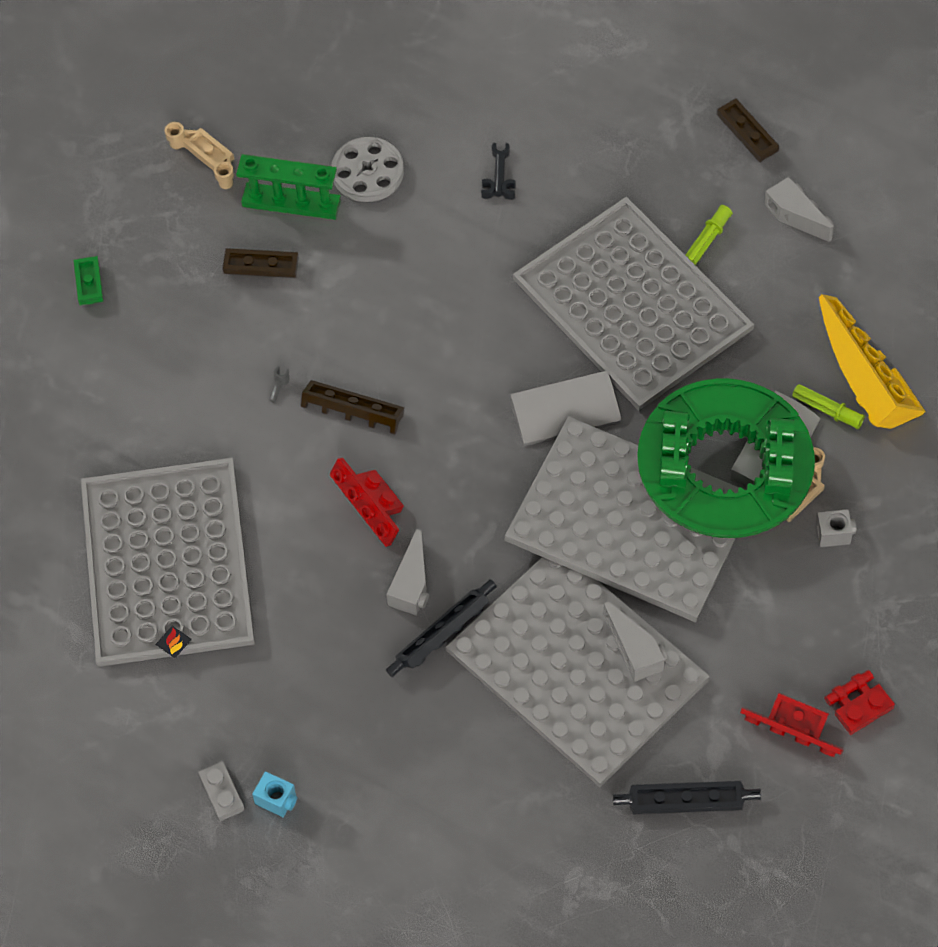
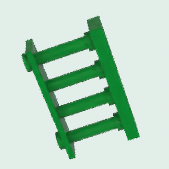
M241 154L236 176L248 178L249 181L246 182L243 193L242 207L336 220L341 197L337 194H330L329 190L333 188L337 167ZM258 180L271 181L272 185L259 184ZM282 183L293 184L296 186V189L282 187ZM305 186L319 188L320 192L308 191Z

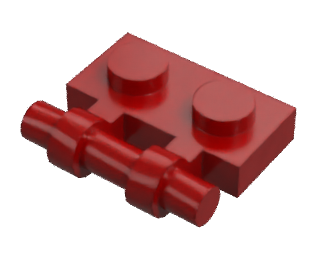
M870 670L862 674H855L851 677V681L843 686L838 685L834 687L831 693L824 697L829 706L836 702L840 704L841 708L835 711V716L850 735L895 707V703L880 684L871 689L868 687L867 683L874 679ZM858 690L861 695L850 701L847 695Z

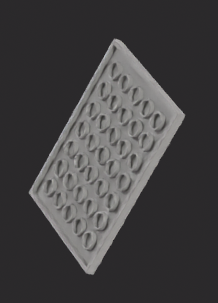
M627 197L513 274V280L601 372L608 370L612 384L638 411L754 330V324Z
M568 416L505 534L504 541L696 622L736 538H719L699 534L686 529L668 518L654 504L643 486L637 463L638 445ZM691 468V473L696 474L695 481L702 480L704 488L711 485L714 492L718 488H721L724 494L727 493L728 489H732L734 493L738 492L739 487Z
M233 458L81 479L95 655L98 667L171 657V655L155 645L171 626H174L192 639L179 655L255 645Z
M544 557L536 562L446 646V651L598 787H601L710 679L706 672L598 580ZM608 601L650 633L655 638L658 646L662 645L667 655V660L664 662V671L634 682L604 617V603Z

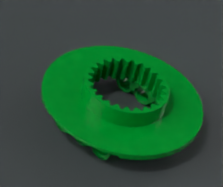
M717 378L686 385L668 395L658 404L647 419L641 432L637 451V463L647 494L668 518L686 529L699 534L719 538H740L770 530L785 521L797 510L808 494L813 480L815 454L807 427L800 418L799 413L786 400L773 391L752 382ZM727 430L731 436L737 432L740 439L745 436L748 437L747 443L749 444L755 442L754 449L755 451L760 450L759 458L762 459L761 465L763 468L760 471L759 477L755 478L754 485L748 483L746 490L739 487L737 493H734L732 489H728L727 493L724 494L721 488L714 492L711 485L704 488L702 480L695 481L696 474L691 473V465H688V455L691 453L692 446L697 445V439L704 440L705 434L711 437L714 431L722 435Z

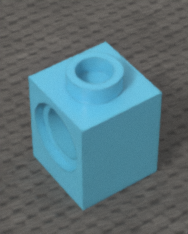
M266 771L252 794L255 805L281 817L285 816L287 810L291 811L297 801L294 784ZM275 792L283 793L279 799L270 798Z

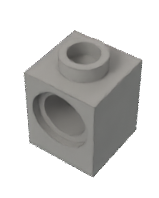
M849 509L817 513L815 525L819 547L851 544L852 534H856L855 519H850ZM832 526H838L841 530H834Z

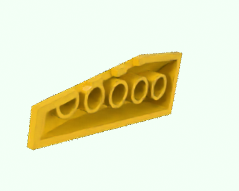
M821 294L819 302L832 349L845 378L857 396L856 401L868 413L869 421L876 427L892 429L923 415L926 411L896 368L891 370L883 361L886 356L881 350L877 351L868 343L871 338L865 331L854 326L856 320L837 297Z

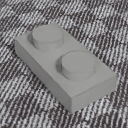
M223 761L198 772L219 821L245 811Z

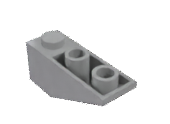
M788 177L765 191L764 205L778 221L828 242L832 240L834 226L831 219L819 211L817 204L813 200L808 199L799 184L794 183Z

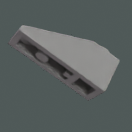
M418 529L414 533L386 594L388 606L415 616L418 615L420 608H425L429 598V594L426 591L422 532Z
M609 601L604 603V617L634 682L664 671V662L667 660L664 647L662 645L658 646L655 638L612 603Z

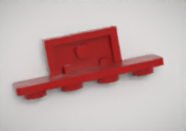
M343 457L338 458L330 472L331 478L384 546H391L399 532V528L389 516L400 513L404 505L376 470L356 474Z
M778 693L769 717L745 707L741 708L740 713L746 715L744 720L757 726L760 725V722L770 725L769 731L784 736L785 733L796 736L795 742L808 747L810 743L821 747L819 751L828 756L835 757L836 753L839 755L843 754V748L820 739L829 713L781 693Z

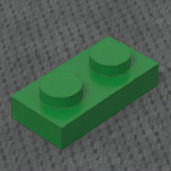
M98 256L74 259L79 305L104 302Z

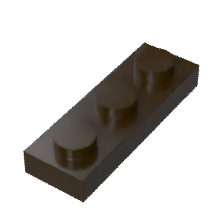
M737 98L717 109V116L759 163L779 151L777 142Z
M226 248L222 268L223 274L296 278L299 255L298 252Z

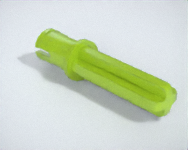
M725 205L719 206L713 217L705 222V228L685 254L695 266L716 236L723 232V226L733 214L729 207Z
M798 384L793 391V398L834 417L836 422L840 420L857 430L860 429L864 422L865 415L846 407L845 403L839 404L801 384Z

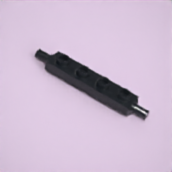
M489 579L480 588L471 590L399 652L395 656L396 661L385 669L391 677H394L403 668L409 667L413 669L421 665L425 661V657L433 650L441 648L450 635L459 632L464 627L465 622L482 612L483 607L489 602L486 596L497 588L495 582Z
M741 781L631 785L629 794H613V806L630 805L633 814L738 811L743 809L745 800H761L760 788L744 789Z

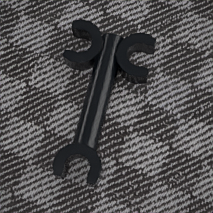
M496 143L492 144V155L496 158L494 181L482 179V187L490 189L481 190V198L490 199L493 196L501 197L503 195L508 200L515 199V191L507 189L516 188V180L508 179L504 181L505 159L510 154L509 143L505 144V149L502 151L497 150Z

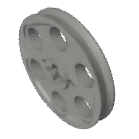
M362 137L346 143L336 152L331 165L332 167H337L334 180L336 188L344 196L359 202H374L388 197L399 187L404 174L403 160L399 151L391 143L375 137ZM372 147H378L381 149V151L378 154H371L368 152L369 149ZM349 152H355L358 154V156L354 159H348L345 157V155ZM388 161H395L397 163V166H395L394 168H387L385 166V163ZM363 168H366V169L372 168V170H371V171H369V170L363 171ZM341 171H349L351 173L347 178H340L338 176V173ZM381 180H388L390 182L387 187H380L377 183ZM357 185L367 187L364 192H356L354 190Z

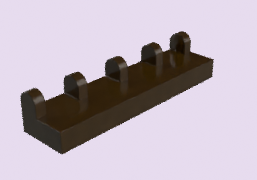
M310 380L302 391L301 407L307 408L308 403L321 406L323 414H328L329 409L345 413V420L351 421L352 417L355 416L369 420V427L375 428L376 423L390 427V433L394 435L398 430L400 420L404 416L405 407Z

